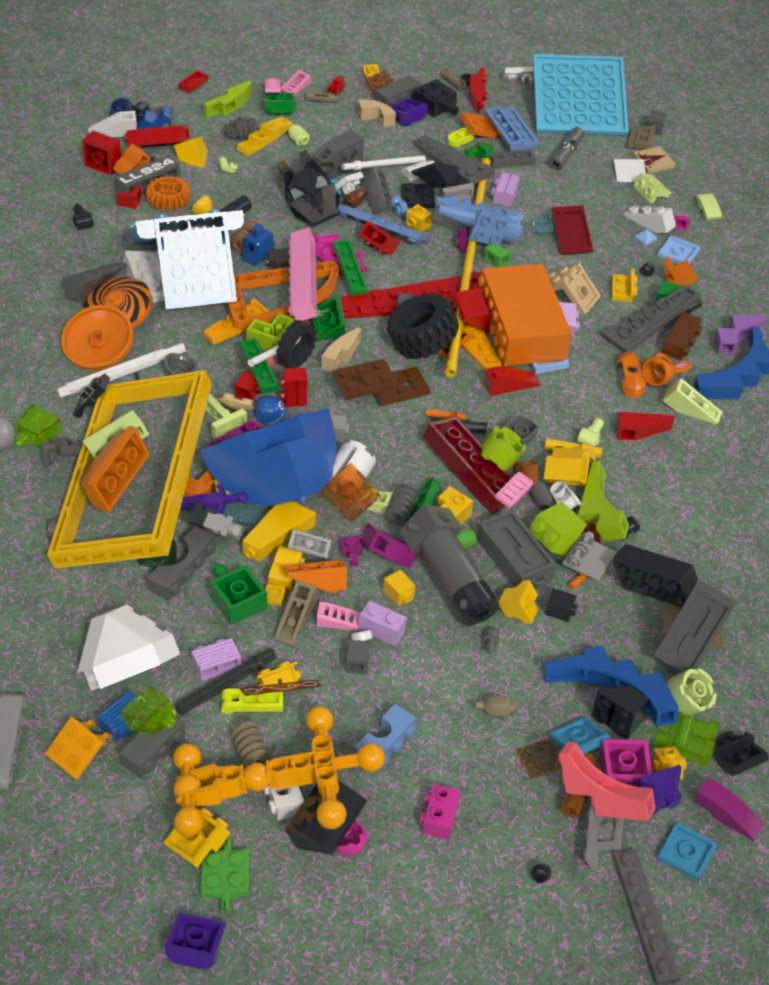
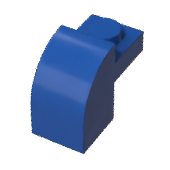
M165 105L158 116L146 110L139 120L138 129L168 126V122L171 119V108Z

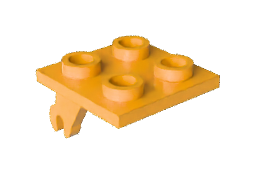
M71 716L45 754L72 777L78 779L99 749L107 743L105 740L107 738L111 739L112 736L108 732L102 735H95L91 732L90 727H95L96 722L93 720L79 722Z

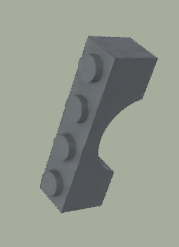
M194 526L183 538L184 551L187 554L185 559L174 565H159L147 578L148 590L168 601L173 595H178L181 586L191 580L193 572L197 568L200 569L208 555L211 556L215 552V535Z

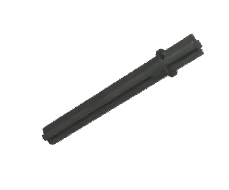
M269 648L257 656H251L249 661L175 704L177 713L184 715L253 672L261 671L263 666L277 659L274 649Z

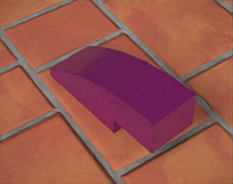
M708 776L698 791L694 802L714 813L713 818L754 842L764 823L735 794Z

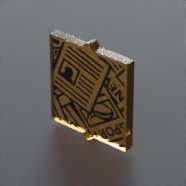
M387 70L366 77L365 81L369 85L370 91L375 95V90L393 83L394 79Z
M550 738L515 749V753L521 762L520 766L524 767L530 780L562 770V765L558 760L559 751H556Z

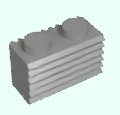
M294 529L292 530L288 548L329 560L334 542L328 538Z

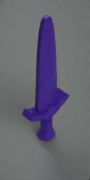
M218 484L216 487L219 492L183 497L180 510L193 509L197 501L204 504L206 509L217 508L215 513L223 514L227 503L239 502L245 504L248 496L245 492L227 495L223 486Z

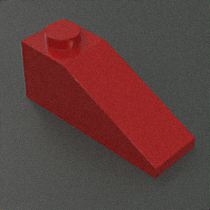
M506 366L489 368L485 371L484 385L490 396L541 386L534 372Z

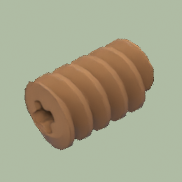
M251 220L231 236V245L236 252L243 254L245 237L253 231L255 224H262L261 222Z

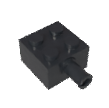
M435 79L414 89L413 100L427 103L428 110L426 113L433 118L446 111L453 116H456L459 112V107L456 106L457 92L439 80Z

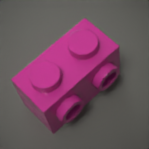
M433 784L432 792H427L424 805L428 806L427 812L422 811L419 824L423 825L422 834L447 840L450 839L460 790Z

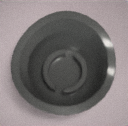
M169 353L165 358L167 376L195 372L197 368L196 362L183 354Z

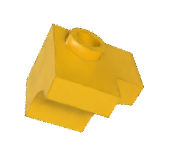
M451 486L438 496L437 502L441 507L450 508L460 525L472 515L473 500Z
M523 580L514 588H505L499 600V606L506 617L517 618L525 624H532L538 612V607L535 604L538 594L530 580Z

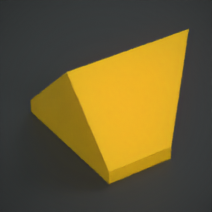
M202 136L173 146L179 161L205 167L208 151Z

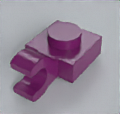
M458 226L457 247H460V253H466L469 227H466V230H460Z
M359 535L339 537L342 557L348 556L350 567L358 566V555H362Z

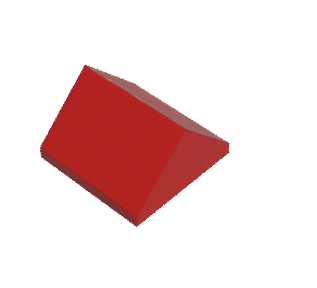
M481 288L455 292L454 296L462 320L487 332L489 329L490 313Z

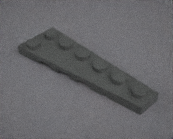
M427 135L413 140V145L436 163L457 166L458 178L465 184L473 183L474 185L495 175V169L489 167L488 164L481 163Z
M685 285L667 297L656 301L655 305L649 308L645 307L641 313L633 314L628 317V320L622 323L618 322L602 331V337L623 353L627 351L632 352L700 298V293L689 285Z

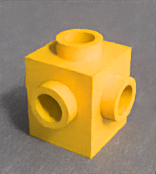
M418 204L407 211V226L419 232H423L431 227L432 213Z
M676 747L654 748L653 772L656 773L680 764L682 768L680 779H683L686 760L684 756H681Z

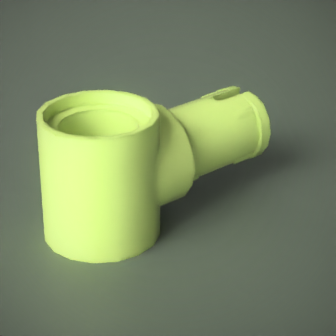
M595 418L591 426L587 427V429L583 427L578 436L577 443H586V445L594 447L598 445L604 421L600 418Z

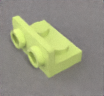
M640 173L633 184V187L650 203H654L657 197L669 198L671 194L657 178L650 174Z

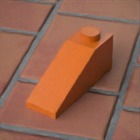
M341 560L281 566V570L288 577L316 586L318 589L326 592L338 593L339 590H346L347 566Z

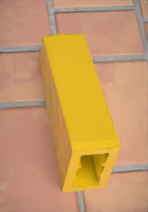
M294 501L275 505L242 541L243 554L249 559H255L260 562L277 551L279 546L287 545L290 541L292 530L296 529L306 533L316 525V512Z

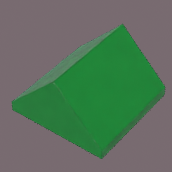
M338 294L317 306V317L312 318L313 325L317 331V341L337 339L345 334L346 324Z

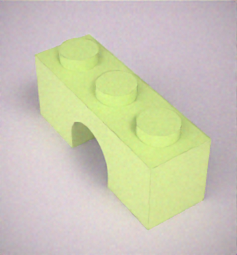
M133 410L83 440L84 445L94 460L110 440L124 432L128 426H134L141 439L149 435L143 422Z

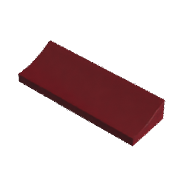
M457 417L429 423L423 438L476 499L492 515L505 508L506 506L498 501L495 495L511 480V476L506 471L499 469L496 463L485 459L481 455L483 451L481 448L482 444Z

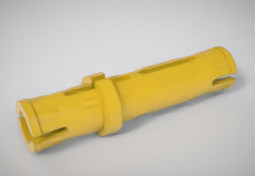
M546 438L545 450H553L554 448H561V446H571L575 449H579L580 446L590 447L598 459H601L603 447L589 446L586 443L577 444Z

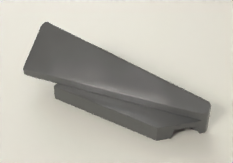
M375 166L355 171V173L361 172L364 176L359 180L360 185L368 190V193L365 195L373 211L379 214L381 211L389 209L392 206L390 203L391 195L385 174Z

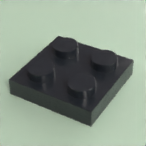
M401 183L402 201L406 202L408 208H412L417 204L423 208H435L433 185L428 183Z

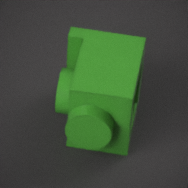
M495 242L485 248L484 261L492 266L504 267L510 263V249L506 250Z

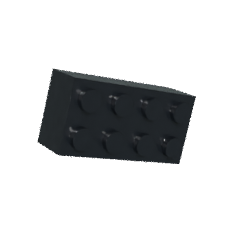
M624 544L612 559L621 586L625 590L655 598L660 602L673 604L678 608L682 607L698 580L693 564L629 544Z

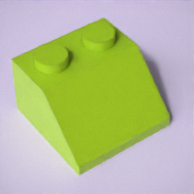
M560 502L540 512L528 529L550 552L565 557L587 526V523L565 503Z

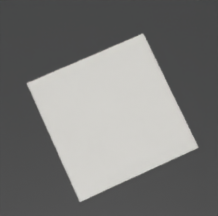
M614 159L617 182H635L640 173H645L643 159Z

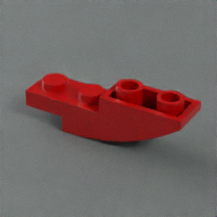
M480 67L477 75L471 74L469 100L472 108L478 114L481 109H484L485 101H487L488 97L485 85L488 74H485L486 68Z

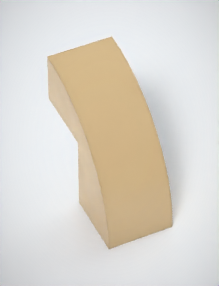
M358 100L357 112L361 120L379 118L383 127L395 126L396 113L391 107L374 100Z

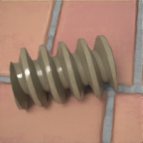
M244 722L233 730L231 737L244 769L254 762L266 765L267 760L271 761L268 758L269 754L265 750L266 747L257 729L256 722Z

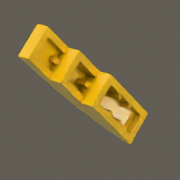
M279 117L260 124V130L250 133L248 140L238 143L237 150L249 156L281 137L293 123L283 117Z

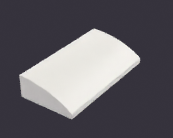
M125 251L123 263L127 265L125 267L127 276L139 279L148 286L153 297V303L164 301L158 252Z

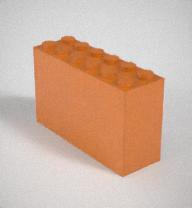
M533 264L482 268V275L479 276V288H481L490 313V334L494 337V345L498 347V355L502 359L504 366L556 362L567 359L572 332L544 265Z

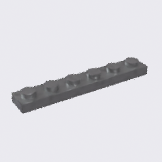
M637 850L614 853L613 858L655 984L663 985L679 982L681 977Z

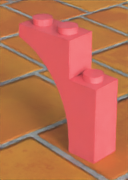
M567 742L559 752L558 760L562 765V782L565 784L566 793L591 796V804L594 806L596 816L643 821L650 819L656 809L652 788L627 785L607 776L584 756L576 742Z

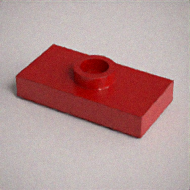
M196 70L178 83V88L192 93L209 80V75Z

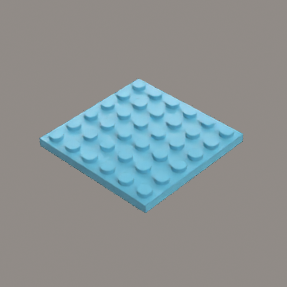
M533 54L536 133L569 134L574 127H580L584 130L585 134L628 135L623 57Z

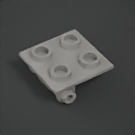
M588 531L583 535L580 534L562 564L599 582L615 556L616 551L595 542L594 534Z

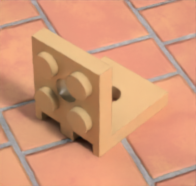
M580 263L569 267L563 266L556 272L553 270L548 273L554 291L563 289L570 301L576 304V310H579V314L582 316L587 314L601 296Z

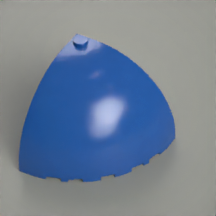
M327 408L299 414L267 428L242 433L205 448L200 453L211 474L228 492L233 495L245 492L248 496L247 502L272 506L296 500L297 503L308 500V495L320 491L327 485L332 476L336 460V439L332 418Z

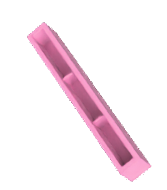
M309 227L290 233V240L288 241L290 247L288 250L290 267L288 269L291 276L289 277V292L291 295L289 296L291 305L289 306V312L291 316L295 317L296 321L317 317L315 240Z

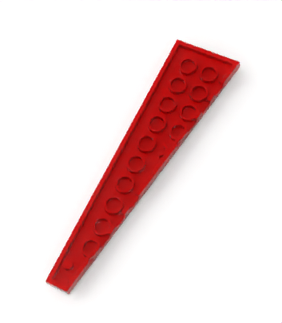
M482 272L471 273L469 289L480 287L479 276L482 275ZM462 275L381 290L374 289L364 295L342 296L340 301L344 319L391 316V313L397 307L398 293L415 294V296H421L424 293L439 294L449 300L453 311L456 312L457 302L454 293L460 291ZM310 318V319L303 320V321H313V320H312V318Z

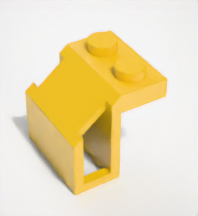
M571 446L554 448L552 455L546 457L544 480L548 484L564 481L567 485L586 486L589 462L596 461V454L590 447L580 446L579 449L572 448Z

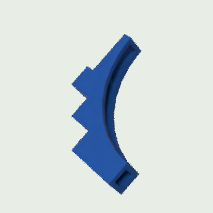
M752 326L749 336L750 351L742 361L724 371L696 375L693 388L706 399H739L741 393L744 392V387H757L762 374H769V350L767 345L764 344V335L761 334L759 326Z
M603 646L582 649V655L544 662L543 677L545 683L564 681L594 684L604 688L632 687L649 698L645 712L656 727L677 723L679 707L661 672L640 676L632 659L610 662Z

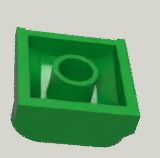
M264 92L265 112L268 115H277V113L292 115L296 107L294 92Z

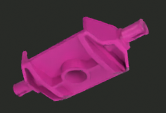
M312 232L316 242V257L324 262H336L339 272L342 273L333 248V241H339L338 234L321 237ZM354 250L361 271L363 273L367 272L368 267L362 264L364 250H361V254Z

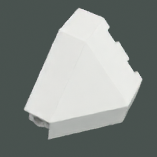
M124 605L91 619L77 673L84 672L91 690L101 689L158 666L180 655L173 634L167 630L162 631L156 627L155 622L144 615L139 616L133 612L132 607Z

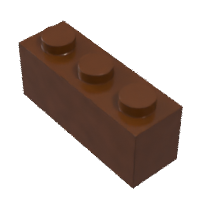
M682 312L664 341L662 353L680 361L684 356H688L691 346H694L697 336H700L702 332V318Z

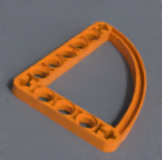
M334 261L316 263V279L329 277L327 282L317 290V305L325 300L338 284L339 269ZM289 267L234 275L237 301L226 302L236 328H248L254 318L272 323L278 313L292 317L289 312V306L291 305L249 316L240 291L289 283V277H291Z

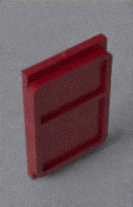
M584 206L552 207L551 217L561 255L593 253L594 250Z

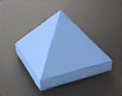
M648 229L634 236L635 239L646 246L657 240V237Z

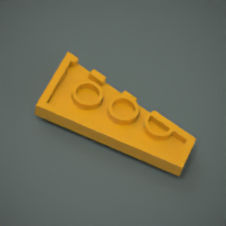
M463 322L462 330L470 334V339L462 345V349L469 353L472 359L484 371L489 368L503 366L484 331Z

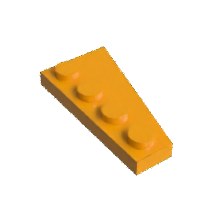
M255 298L250 300V304L246 306L249 316L269 311ZM229 314L226 316V320L218 321L205 329L203 336L214 345L246 332L247 328H236Z

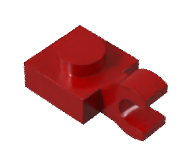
M338 75L334 78L332 84L328 85L327 93L331 92L334 95L341 93L345 88L344 76Z

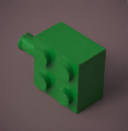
M217 564L212 569L213 574L217 578L210 581V597L230 625L267 609V592L247 565L228 572L223 564Z

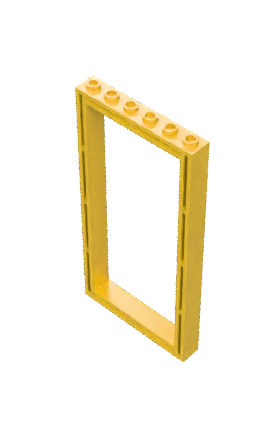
M206 370L107 385L104 393L96 401L84 440L110 424L115 406L118 404L189 394L153 533L73 543L88 497L82 485V479L94 461L83 443L47 553V557L55 568L167 556L169 554L212 386Z

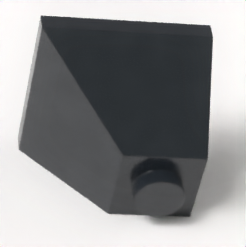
M432 163L412 170V174L438 188L459 185L457 166Z

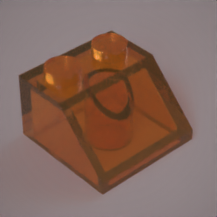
M352 463L347 465L322 489L351 522L381 497L377 489Z

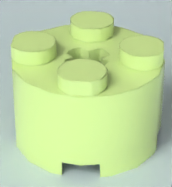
M702 669L686 670L671 677L667 683L679 707L678 714L681 717H689L707 710L716 701L717 694H713L711 685L714 682L708 673Z

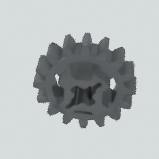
M241 116L228 122L229 124H225V127H223L225 136H228V138L239 137L240 139L256 131L258 125L253 117L248 119V117L242 118Z

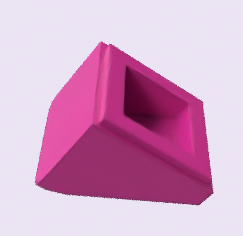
M674 214L676 226L673 229L688 230L691 217Z

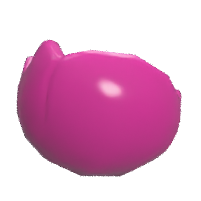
M354 822L336 851L347 857L358 854L367 843L368 836L365 828L360 823Z

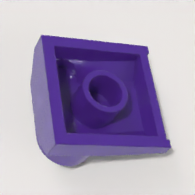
M409 98L389 106L394 110L396 117L399 118V123L403 124V126H410L415 121L423 120L428 110L427 103Z
M680 764L639 777L636 787L653 789L656 808L653 814H656L662 808L668 807L672 809L679 805L682 798L678 790L682 769Z
M179 912L165 946V955H167L171 962L198 969L213 967L216 963V955L225 931L226 922L214 921Z

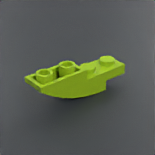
M249 80L225 90V95L203 103L204 116L209 118L219 113L225 116L241 107L252 94V81Z

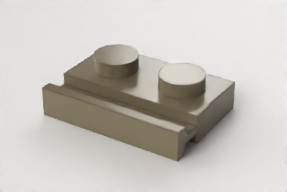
M655 126L640 127L639 129L633 127L627 144L628 149H631V147L642 150L650 149L656 132Z

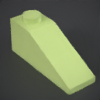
M683 379L678 380L668 388L663 398V401L676 412L713 424H718L722 414L720 409Z

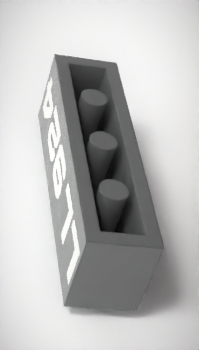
M167 155L115 177V191L130 194L134 186L141 187V194L145 193L147 185H149L150 181H154V178L159 179L160 176L166 177V175L167 177H180V164Z

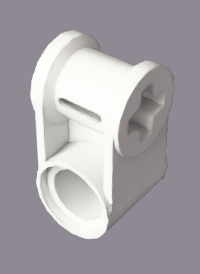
M557 481L551 486L550 492L557 504L563 502L571 510L577 505H582L564 481Z

